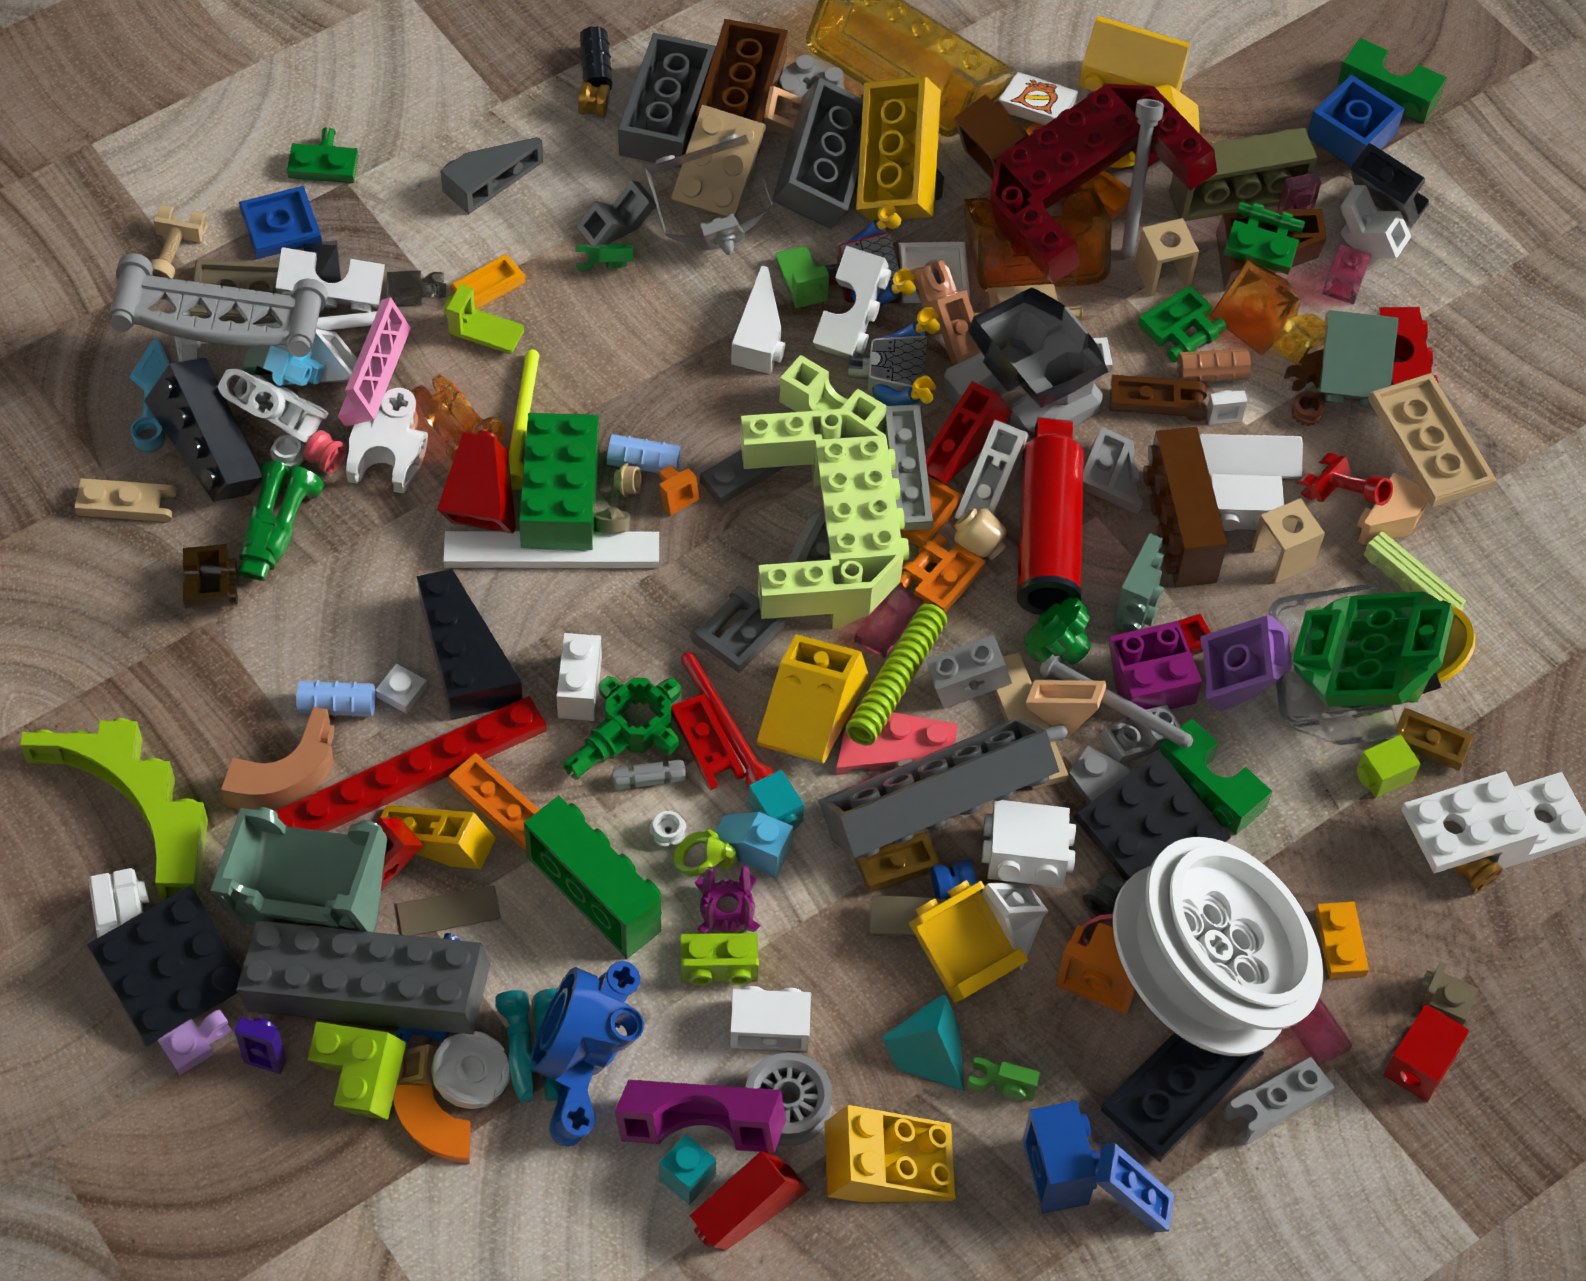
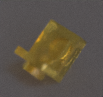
M1309 313L1288 318L1273 342V347L1295 365L1300 364L1303 356L1307 355L1310 349L1324 345L1326 332L1324 321L1318 316Z

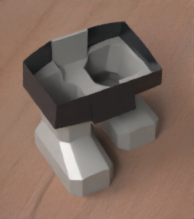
M1031 287L973 317L968 332L981 352L946 369L943 391L955 406L971 381L1000 394V396L1011 391L1024 389L1028 394L1013 403L1009 423L1012 427L1027 432L1032 440L1034 438L1037 417L1073 421V426L1098 414L1103 394L1094 384V380L1107 373L1108 370L1096 342L1071 311L1054 298ZM1008 341H1010L1011 346H1006Z

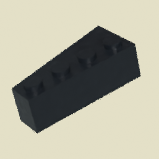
M200 358L170 363L144 400L213 502L250 495L263 476L226 398L221 395L218 389L219 384L207 359Z
M453 569L417 576L419 599L451 720L499 710L523 699L521 680Z

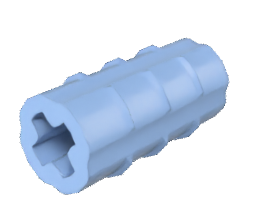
M612 434L607 453V465L621 467L624 463H629L630 466H638L641 473L645 471L657 473L658 475V471L669 465L678 471L682 446L650 441L647 438L645 440L633 438L630 435L627 437Z
M320 680L299 681L296 695L298 714H311L313 707L327 709L328 714L335 717L337 715L352 716L353 718L355 716L372 717L375 709L374 684L357 683L356 681L354 683L338 681L321 682Z

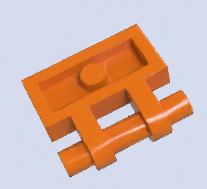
M937 534L931 541H925L919 548L918 556L912 562L908 561L902 567L901 582L896 587L901 591H905L911 584H917L918 587L915 589L914 598L923 604L938 606L946 613L984 571L986 561L965 549L959 543H956L948 552L944 549L948 543L947 539L943 535ZM929 563H937V566L930 573L924 570Z

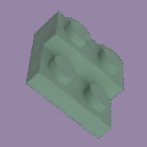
M1149 533L1121 587L1113 626L1119 628L1124 633L1143 629L1145 625L1151 627L1159 611L1157 605L1164 591V587L1159 586L1162 571L1159 569L1165 555L1160 553L1163 538Z

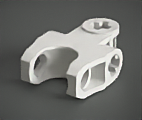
M227 369L218 385L221 395L227 400L257 417L272 422L286 433L306 443L316 433L322 419H326L329 414L323 408L298 397L291 390L282 385L275 384L274 381L263 375L253 376L243 370ZM235 376H240L233 388L236 394L234 396L229 390V383Z
M405 388L388 390L384 394L374 421L354 424L349 437V454L346 465L348 482L358 484L362 480L367 468L377 463H387L394 467L392 472L393 492L404 493L408 489L411 481L421 468L428 443L427 432L416 430L418 425V415L415 410L416 400L409 390Z

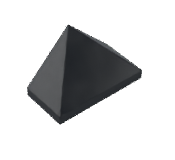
M337 240L303 243L304 251L316 253L315 271L318 277L328 283L341 281Z

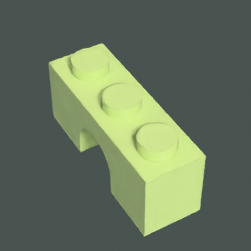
M802 355L780 377L779 402L795 412L848 409L883 432L886 415L885 404L859 389L849 399L842 397L830 385L829 371Z

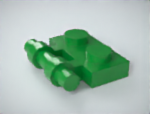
M1240 201L1236 214L1249 218L1248 223L1234 220L1223 255L1288 275L1299 240L1288 237L1287 233L1289 230L1301 234L1305 221L1293 218V214L1283 211V214L1264 209V205L1256 202L1251 205ZM1259 221L1278 227L1277 232L1257 227Z
M1191 285L1144 313L1138 320V326L1159 347L1168 341L1175 345L1167 350V356L1172 362L1177 361L1179 352H1193L1204 343L1210 344L1218 339L1221 332L1227 329V325L1222 318H1218L1213 322L1207 318L1211 315L1212 306ZM1193 326L1197 332L1188 337L1184 331Z

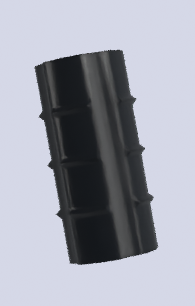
M599 26L587 27L580 32L582 78L584 82H589L594 87L609 85L611 90L612 68L610 64L611 56L609 53L608 33Z

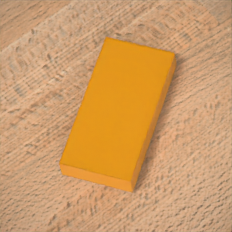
M504 254L450 284V291L454 295L460 284L472 287L475 309H479L526 283L525 274L507 254Z

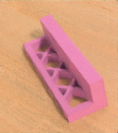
M391 297L382 299L346 386L345 393L347 395L338 415V418L345 427L375 419L411 329Z

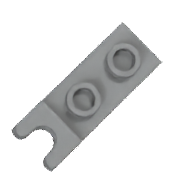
M1309 1057L1254 1090L1250 1089L1232 1099L1225 1107L1224 1118L1227 1121H1232L1238 1117L1246 1119L1249 1125L1247 1133L1243 1134L1241 1141L1244 1144H1250L1267 1134L1268 1130L1331 1095L1335 1087L1313 1058Z

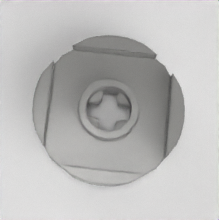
M801 55L796 59V62L787 66L782 72L780 89L802 98L808 91L806 89L807 85L814 84L819 77L844 89V74L842 69L835 67L827 61L814 59L810 55Z

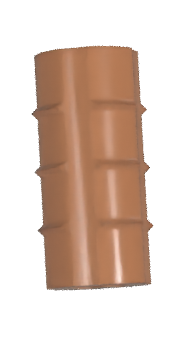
M1247 348L1179 352L1177 357L1179 380L1199 382L1225 380L1232 382L1233 380L1249 379L1251 375L1250 352Z

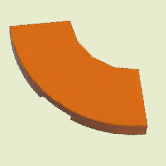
M432 1084L396 1085L393 1102L398 1120L404 1131L429 1154L450 1162L470 1164V1121L454 1118L444 1112L434 1099Z

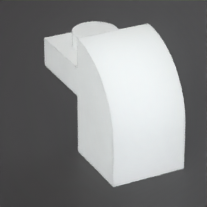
M1355 185L1340 206L1342 215L1347 222L1340 232L1342 237L1352 248L1370 257L1397 259L1411 238L1401 212L1377 211L1366 185Z

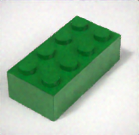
M528 413L519 517L521 548L593 550L600 444L599 415Z
M558 795L524 822L527 858L626 959L661 932L662 894L658 887L649 879L644 881L636 873L633 862L623 853L618 855L610 847L611 844L607 836L598 828L593 830L585 822L582 811L575 804L570 803L568 805Z

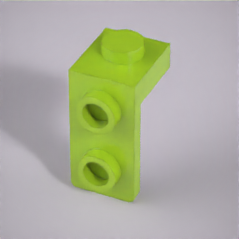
M463 284L459 285L454 296L450 295L446 300L444 314L447 315L450 335L507 354L514 352L524 333V325L475 309L473 288Z

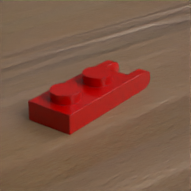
M704 693L671 705V715L710 791L718 788L714 777L717 773L731 768L737 780L745 777L744 770Z

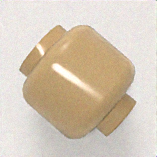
M973 507L969 509L954 525L956 529L954 534L955 542L981 559L988 557L990 560L994 559L1006 546L1002 542L1007 534L1006 528L987 508L976 510Z

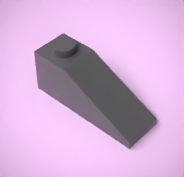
M535 137L463 154L456 160L448 162L440 170L442 191L467 214L472 213L543 163L542 140Z

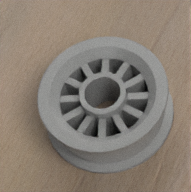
M778 1053L763 1059L749 1074L745 1088L781 1090L782 1095L791 1094L798 1099L791 1104L783 1103L786 1122L778 1145L792 1146L805 1143L817 1136L825 1127L824 1122L830 1116L832 1087L827 1073L816 1061L798 1053ZM791 1119L795 1120V1122L789 1123Z

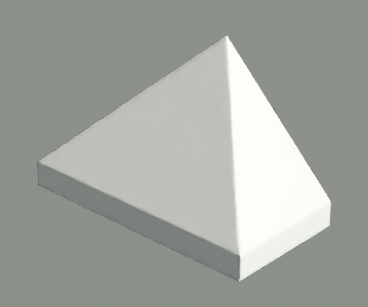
M316 329L311 359L325 364L320 382L348 383L357 362L356 356L336 332Z

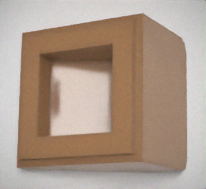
M429 1044L405 1049L397 1085L432 1084V1089L437 1090L431 1074L433 1057L437 1049Z

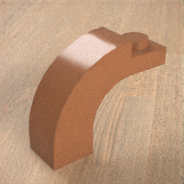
M313 707L301 742L287 757L270 763H257L232 758L221 788L225 807L240 810V808L255 810L256 807H266L276 811L311 795L325 781L334 765L331 743L335 728L334 725L330 724L328 710Z

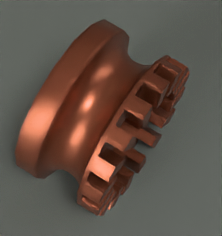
M1311 391L1299 393L1295 397L1292 407V418L1296 419L1297 423L1301 422V425H1315L1322 418L1325 407L1323 398ZM1305 405L1308 407L1313 405L1312 408H1315V411L1311 409L1305 411L1300 406Z

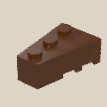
M1322 209L1273 211L1283 214V211L1293 214V218L1305 221L1301 234L1289 230L1287 233L1288 237L1299 240L1291 267L1319 258L1327 239ZM1237 212L1223 213L1216 231L1224 292L1278 273L1268 268L1223 255L1234 220L1248 223L1249 218L1236 214ZM1260 221L1257 226L1275 233L1278 229L1276 226Z

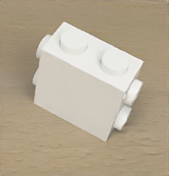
M994 800L992 814H985L983 836L989 837V841L984 840L981 858V863H988L987 879L1063 888L1066 873H1073L1075 864V851L1069 850V846L1073 847L1076 832V824L1069 823L1070 808Z

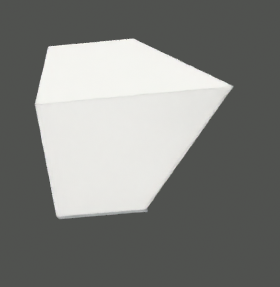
M988 883L982 890V896L1014 951L1021 948L1025 956L1028 957L1043 917L1049 911L1029 884ZM1024 964L1019 966V969L1021 971L1023 969Z

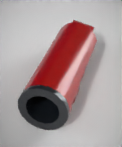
M1037 417L1034 438L1025 444L1022 455L1017 602L1023 609L1038 615H1042L1056 603L1061 605L1070 597L1073 599L1078 598L1081 601L1084 450L1077 441L1073 440V421Z

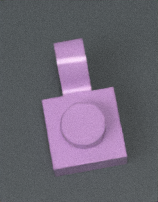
M219 1009L208 1015L199 1027L190 1019L159 1038L158 1042L180 1076L214 1055L209 1044L225 1037L232 1030L228 1025L227 1019Z

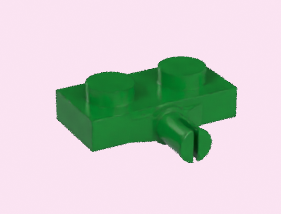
M327 127L322 129L320 144H291L287 167L288 178L343 183L355 182L359 158L358 148L333 146L336 134L333 128L329 127V131H327Z

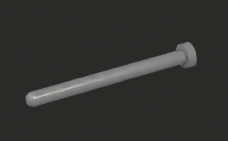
M1052 655L1048 660L1042 662L1040 667V674L1048 679L1056 676L1061 680L1093 681L1062 664L1061 656ZM1105 689L1101 700L1102 703L1183 748H1189L1192 745L1193 738L1190 734L1113 691Z

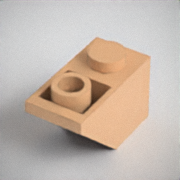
M1393 472L1390 477L1393 484V493L1389 502L1383 506L1375 504L1372 509L1366 507L1358 521L1357 526L1362 528L1358 539L1359 543L1363 545L1368 544L1381 531L1391 539L1411 535L1428 502L1417 483Z

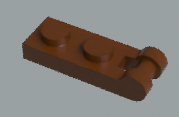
M1112 374L1110 384V410L1185 416L1191 421H1201L1207 416V406L1203 403V400L1207 397V386L1203 382ZM1181 397H1187L1188 400H1181Z

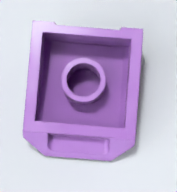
M1266 615L1201 636L1207 683L1205 687L1206 700L1219 712L1259 695L1292 668L1288 630L1273 616Z

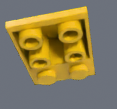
M796 634L780 662L756 741L758 746L824 764L869 679L862 651Z
M852 1105L845 1106L824 1122L827 1197L860 1203L953 1201L956 1199L950 1123Z

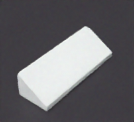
M1200 434L1210 477L1211 474L1282 476V479L1302 478L1303 441L1301 436Z

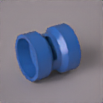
M969 859L958 861L955 866L947 867L944 864L931 867V881L935 898L950 899L951 897L947 891L966 880L970 886L976 884L975 872Z

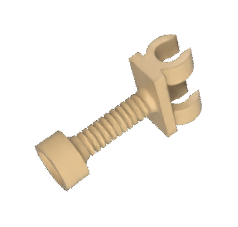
M160 205L157 216L154 219L156 235L168 238L159 258L150 261L153 266L152 276L173 279L175 269L171 263L181 240L201 243L202 235L205 234L208 226V220H204L207 213L193 211L188 223L175 220L176 214H171L174 209L173 206Z

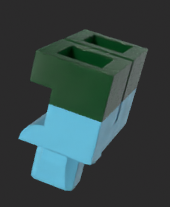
M285 345L249 346L241 370L253 376L272 374L273 381L279 386L290 384L304 386L307 382L319 384L325 364L311 359L312 350L304 357H296L288 351Z

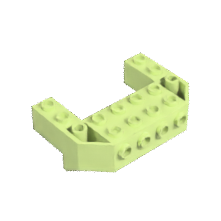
M848 409L741 416L740 443L744 469L811 465L813 486L821 485L830 560L759 565L758 595L761 619L830 614L832 629H837L870 615L901 582L903 560L909 559L908 539L901 538L900 530L905 527L903 508H897L896 500L900 499L899 479L892 478L891 470L896 469L894 449H888L886 435Z

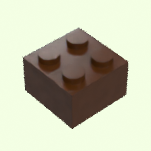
M984 94L955 116L954 120L965 152L993 181L997 157L1003 154L1008 147L1018 144L1029 135L1019 122L1013 124L1009 120L1007 110L999 101L993 103Z

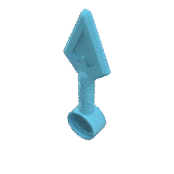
M159 339L151 341L129 376V379L144 390V400L170 364ZM143 401L142 417L135 420L132 424L131 435L137 449L150 452L160 448L165 438L162 426L145 401ZM145 429L157 431V434L150 439H142L138 436Z

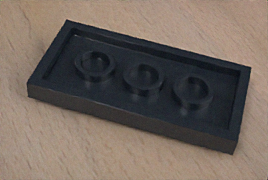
M1174 1032L1102 1104L1101 1111L1158 1162H1161L1262 1059L1264 1052L1260 1050L1245 1056L1221 1055L1202 1049Z

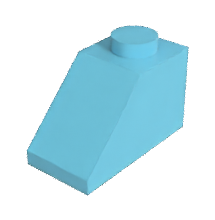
M761 812L724 815L715 831L723 843H729V845L736 849L738 862L774 877H777L792 848L793 826Z

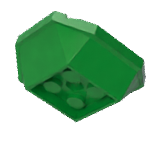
M1420 591L1350 595L1335 600L1324 608L1318 606L1306 610L1292 659L1295 672L1327 707L1401 705L1403 703L1418 702L1430 677L1443 664L1454 616L1451 603L1444 600L1439 601L1434 596Z

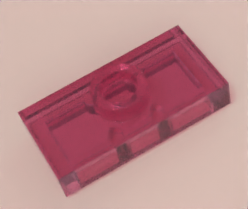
M1320 997L1309 1015L1291 1026L1318 1066L1346 1053L1352 1047V1043Z

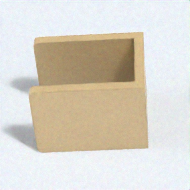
M1183 218L1142 227L1135 266L1149 296L1156 294L1161 266L1165 262L1173 261L1185 287L1192 285L1199 250ZM1164 235H1174L1173 246L1167 247L1163 245L1160 239Z
M1299 498L1261 514L1252 549L1254 552L1278 543L1281 552L1273 575V580L1275 583H1278L1314 567L1325 532L1302 499ZM1299 520L1303 529L1300 532L1294 533L1297 521Z

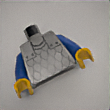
M925 307L917 315L918 322L914 321L903 329L885 337L873 339L871 341L870 358L849 357L848 377L868 378L867 394L886 406L920 404L921 409L922 402L924 404L931 403L933 395L930 390H935L936 385L929 376H925L927 336H924V331L929 334H935L939 331L940 324L936 320L938 318L937 312L932 307Z

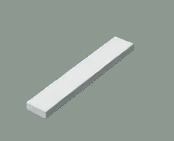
M445 531L443 562L444 568H659V532L608 534L594 531L593 550L521 548L520 531H514V534L500 531Z

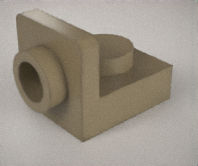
M1440 961L1435 972L1427 970L1418 991L1425 995L1420 1008L1423 1009L1425 1005H1429L1463 1026L1479 988L1445 974L1444 971L1447 964Z

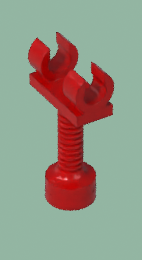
M1327 453L1318 462L1328 465L1319 477L1308 473L1297 483L1307 486L1301 492L1302 496L1310 500L1317 498L1319 502H1323L1337 487L1364 494L1367 502L1380 506L1387 504L1393 493V484L1389 478L1373 475L1368 480L1352 477L1350 476L1352 473L1346 456L1341 455L1339 457L1334 453Z

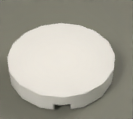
M474 1031V1035H451L442 1042L433 1057L431 1074L434 1086L444 1099L455 1106L476 1109L490 1105L499 1099L509 1083L510 1065L504 1053L505 1049L499 1041L487 1033Z

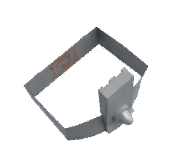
M737 134L729 135L720 139L719 144L676 158L674 155L665 156L656 160V164L645 167L661 223L668 238L691 245H708L709 250L721 248L725 254L730 255L733 253L734 244L745 238L744 233L756 225L768 210L762 215L742 224L738 223L733 213L723 219H713V222L705 224V222L701 223L704 236L666 233L651 176L653 173L748 143L749 140L746 135L740 137Z

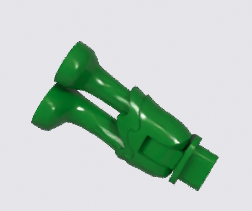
M279 461L265 462L259 468L263 476L260 480L262 488L257 507L252 504L251 514L248 515V525L243 538L242 550L239 554L242 562L238 574L245 578L265 581L268 571L274 570L276 562L282 558L293 535L292 527L302 500L304 498H317L322 493L324 482L315 473L300 466H293L291 472H289L288 467ZM286 488L277 517H275L272 511L280 491Z

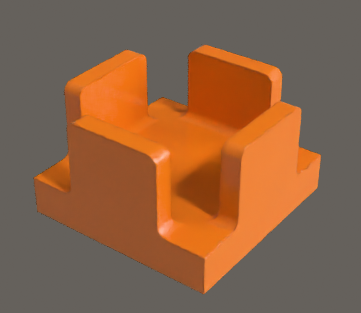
M1098 923L1089 944L1083 946L1080 945L1085 927L1077 924L1073 936L1068 941L1064 950L1055 986L1127 1015L1133 1003L1136 990L1130 982L1119 958L1113 927Z

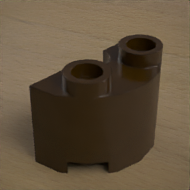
M227 545L183 548V602L185 609L238 605L236 584H231V580L238 579L237 564L235 558H228Z

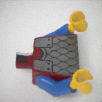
M885 203L879 208L877 214L880 219L879 221L874 220L860 233L838 246L837 264L825 265L829 274V285L838 284L835 277L846 246L884 257L889 265L888 269L891 270V276L885 290L880 289L876 300L880 302V307L887 303H900L901 292L908 296L915 291V285L911 282L915 279V276L907 268L898 269L890 232L885 231L886 227L896 229L901 224V217L895 213L897 209L891 203ZM842 286L844 300L848 303H855L856 293Z

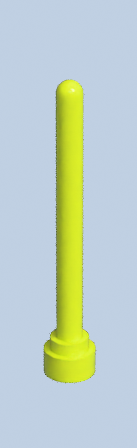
M534 349L528 350L525 355L508 454L512 491L522 489L524 469L522 456L527 432L528 413H530L539 361V353Z

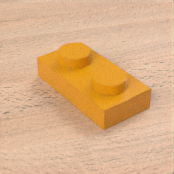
M1355 901L1317 904L1315 913L1328 979L1366 977L1369 968Z

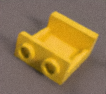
M967 880L947 891L951 898L945 902L938 904L934 898L915 909L919 916L909 922L910 927L954 1003L965 999L1028 962L1021 948L1014 951L982 896L980 890L985 888L982 881L973 886H970Z

